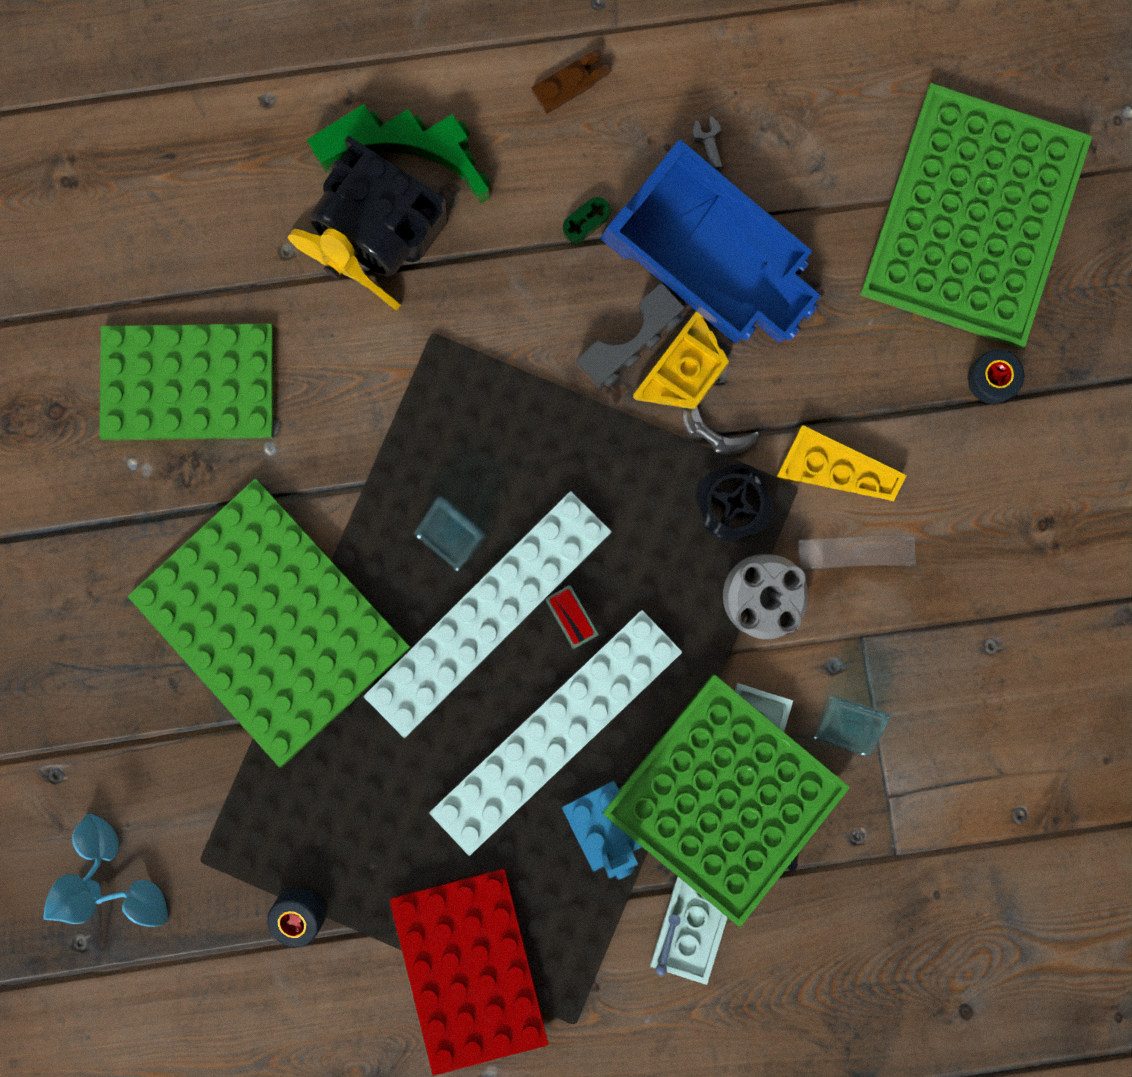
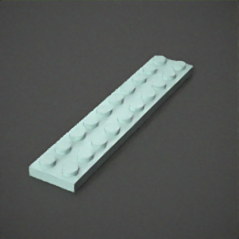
M570 491L363 697L403 738H406L612 531Z
M641 610L435 806L429 814L470 856L666 669L682 651Z
M736 683L734 691L784 732L793 700ZM677 876L650 967L656 968L660 964L670 927L668 918L671 914H677L681 921L674 931L665 965L667 972L707 985L727 917Z

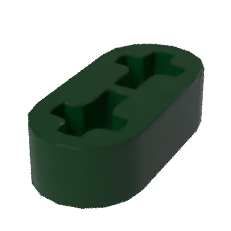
M594 197L569 215L563 223L564 237L572 243H579L585 240L609 219L610 205L604 198ZM593 206L596 208L603 207V216L600 217L596 214L592 218H588L592 214ZM581 222H585L580 227L581 233L579 235L576 232L569 233L570 224L573 223L577 226Z

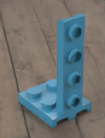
M612 781L562 806V809L593 872L604 867L609 878L616 876L619 880L634 872L633 866L637 865L638 862L633 851L642 846L601 813L619 791L615 781Z

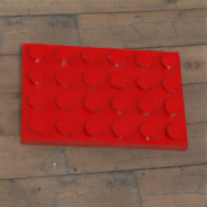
M505 868L389 899L433 1076L549 1045Z

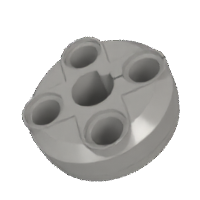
M757 554L742 560L731 570L724 584L723 604L729 619L739 630L759 639H775L796 631L800 626L801 619L808 605V586L803 570L790 560L773 554ZM752 567L753 577L746 581L745 573L748 568ZM790 571L792 575L791 581L785 584L784 576ZM747 608L749 611L748 619L742 622L741 613ZM786 611L787 620L781 625L780 616Z

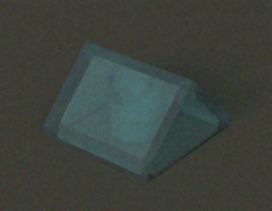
M442 496L436 499L414 533L457 571L461 569L487 538L483 531Z
M827 696L814 739L870 757L890 720V714L836 696Z

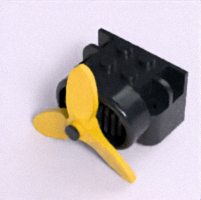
M348 135L345 139L347 151L340 161L335 160L332 163V172L323 184L324 194L308 216L311 225L321 236L293 229L288 235V239L297 249L325 265L324 270L334 278L338 279L342 273L354 279L398 311L401 304L375 283L364 272L359 263L379 275L391 277L395 275L404 261H419L447 224L445 198Z

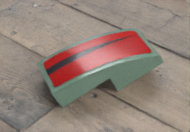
M570 585L545 598L572 649L599 635Z

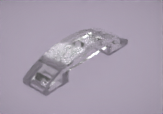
M868 536L800 540V568L829 569L835 567L916 565L914 536Z

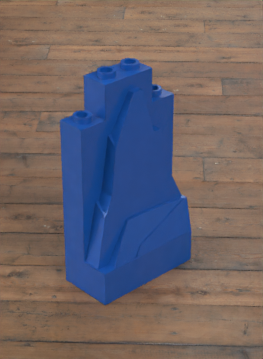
M680 139L600 237L605 244L623 259L630 258L641 264L734 343H737L742 338L747 341L757 329L753 325L754 323L778 343L786 339L791 341L801 329L798 324L803 317L808 319L818 308L815 302L821 295L795 274L796 272L800 275L808 266L810 261L807 260V257L811 254L812 250Z

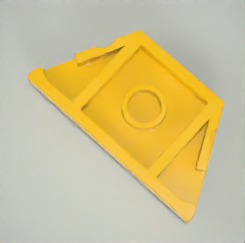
M697 311L633 394L634 399L696 409L727 368L729 360L724 351L718 346L717 339L713 332L709 330L703 316Z

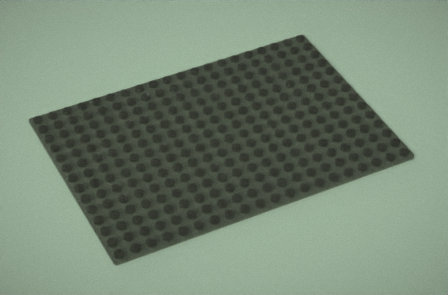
M432 334L428 339L332 557L334 564L411 648L283 767L279 768L261 746L252 739L200 858L201 862L278 897L287 889L295 887L306 888L314 892L322 900L326 909V918L399 950L402 949L390 898L505 868L540 1010L569 1024L577 1023L648 851L643 847L633 851L638 864L633 866L634 872L622 879L618 880L616 876L609 878L604 867L593 872L562 806L612 781H615L620 790L711 675L715 674L720 679L740 632L729 619L724 608L723 589L725 581L731 570L742 560L757 554H772L798 492V487L793 483L757 469L765 480L768 494L773 503V515L770 523L761 532L745 536L739 540H719L712 536L704 525L703 517L696 501L698 484L710 472L721 470L734 464L745 463L726 455L716 454L714 450L448 338ZM726 479L716 488L725 493H731L739 485L741 479ZM749 484L745 500L748 504L757 508L758 497L755 489ZM571 491L612 532L547 597L570 585L599 635L572 649L544 599L406 738H403L363 696ZM736 494L734 498H728L727 502L731 504L730 511L735 507H741L742 503L738 501L739 494ZM711 496L712 512L720 522L724 512V505L720 500ZM738 512L730 520L728 526H741L750 521L753 516L744 512ZM752 567L748 568L745 573L746 581L753 577ZM747 608L741 613L742 622H744L747 615ZM643 610L682 653L469 856L429 812Z

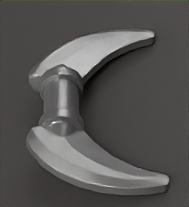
M683 408V421L688 433L700 435L710 442L712 447L715 448L714 452L716 454L728 456L742 453L752 446L759 435L758 432H754L742 438L723 437L706 426V423L700 417L698 408Z

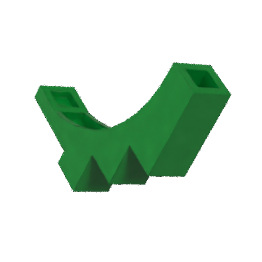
M365 104L307 139L310 149L325 172L332 169V163L335 160L340 161L346 153L345 139L349 135L375 153H406L437 162L465 180L480 204L490 199L488 188L491 187V184L483 172L478 174L473 166L476 162L469 150L466 149L469 147L467 136L470 135V132L462 120L457 122L453 114L426 130L421 118L418 115L413 117L409 109L382 124L375 110L369 112Z

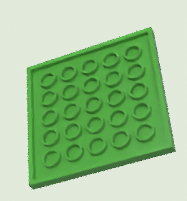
M712 674L601 813L733 923L741 927L850 787L715 674Z

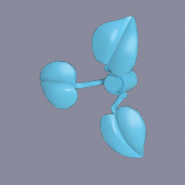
M86 814L75 827L72 841L74 849L81 857L87 860L95 859L94 865L83 879L76 874H65L54 882L46 898L43 919L69 924H81L88 921L94 915L96 903L101 904L103 901L124 897L126 899L122 904V911L132 922L148 927L164 925L168 920L165 898L160 888L153 882L137 880L130 885L129 892L121 891L104 896L101 895L100 885L96 881L91 880V878L100 866L101 859L111 861L117 856L119 840L116 832L108 822L96 815Z

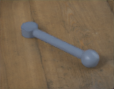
M671 914L668 918L670 923L660 964L655 968L659 976L667 973L665 965L674 931L681 921L677 914Z

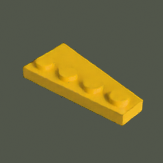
M801 425L776 477L894 501L907 475Z

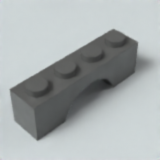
M662 283L640 301L639 310L642 316V328L634 339L621 345H609L597 340L577 359L576 365L599 390L604 385L608 388L620 378L618 373L625 366L629 369L641 359L639 354L646 347L651 350L661 341L662 337L660 334L667 328L673 330L682 322L683 318L681 315L684 312V306Z

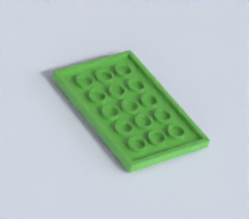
M272 324L101 326L99 439L108 441L274 438V326Z

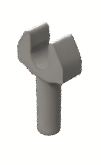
M712 116L709 117L708 123L711 131L704 133L701 130L699 121L696 120L692 132L693 140L695 142H702L705 145L710 165L716 170L722 169L715 143L716 137L721 133L720 124Z

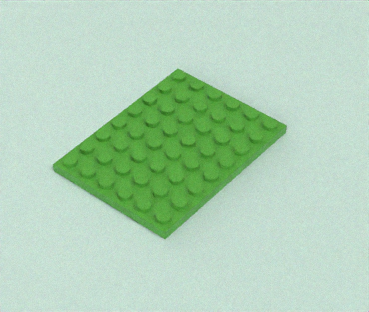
M930 83L860 296L1023 349L1026 346L1092 136Z
M256 478L127 596L279 768L289 762L411 648Z

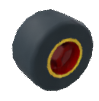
M997 349L990 350L976 359L969 368L967 379L969 389L976 398L985 403L998 404L1003 403L1018 393L1023 386L1025 373L1018 357L1009 351Z
M298 887L287 889L279 895L267 915V925L271 934L278 942L289 947L298 948L306 946L315 939L325 921L326 909L322 900L314 892Z

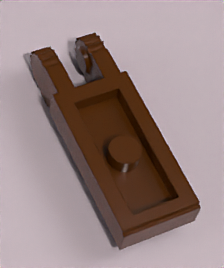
M600 50L592 51L585 55L581 61L578 59L531 87L534 96L546 114L592 88L594 83L610 74L612 69L609 64L600 66L590 75L586 68L598 62L603 56Z

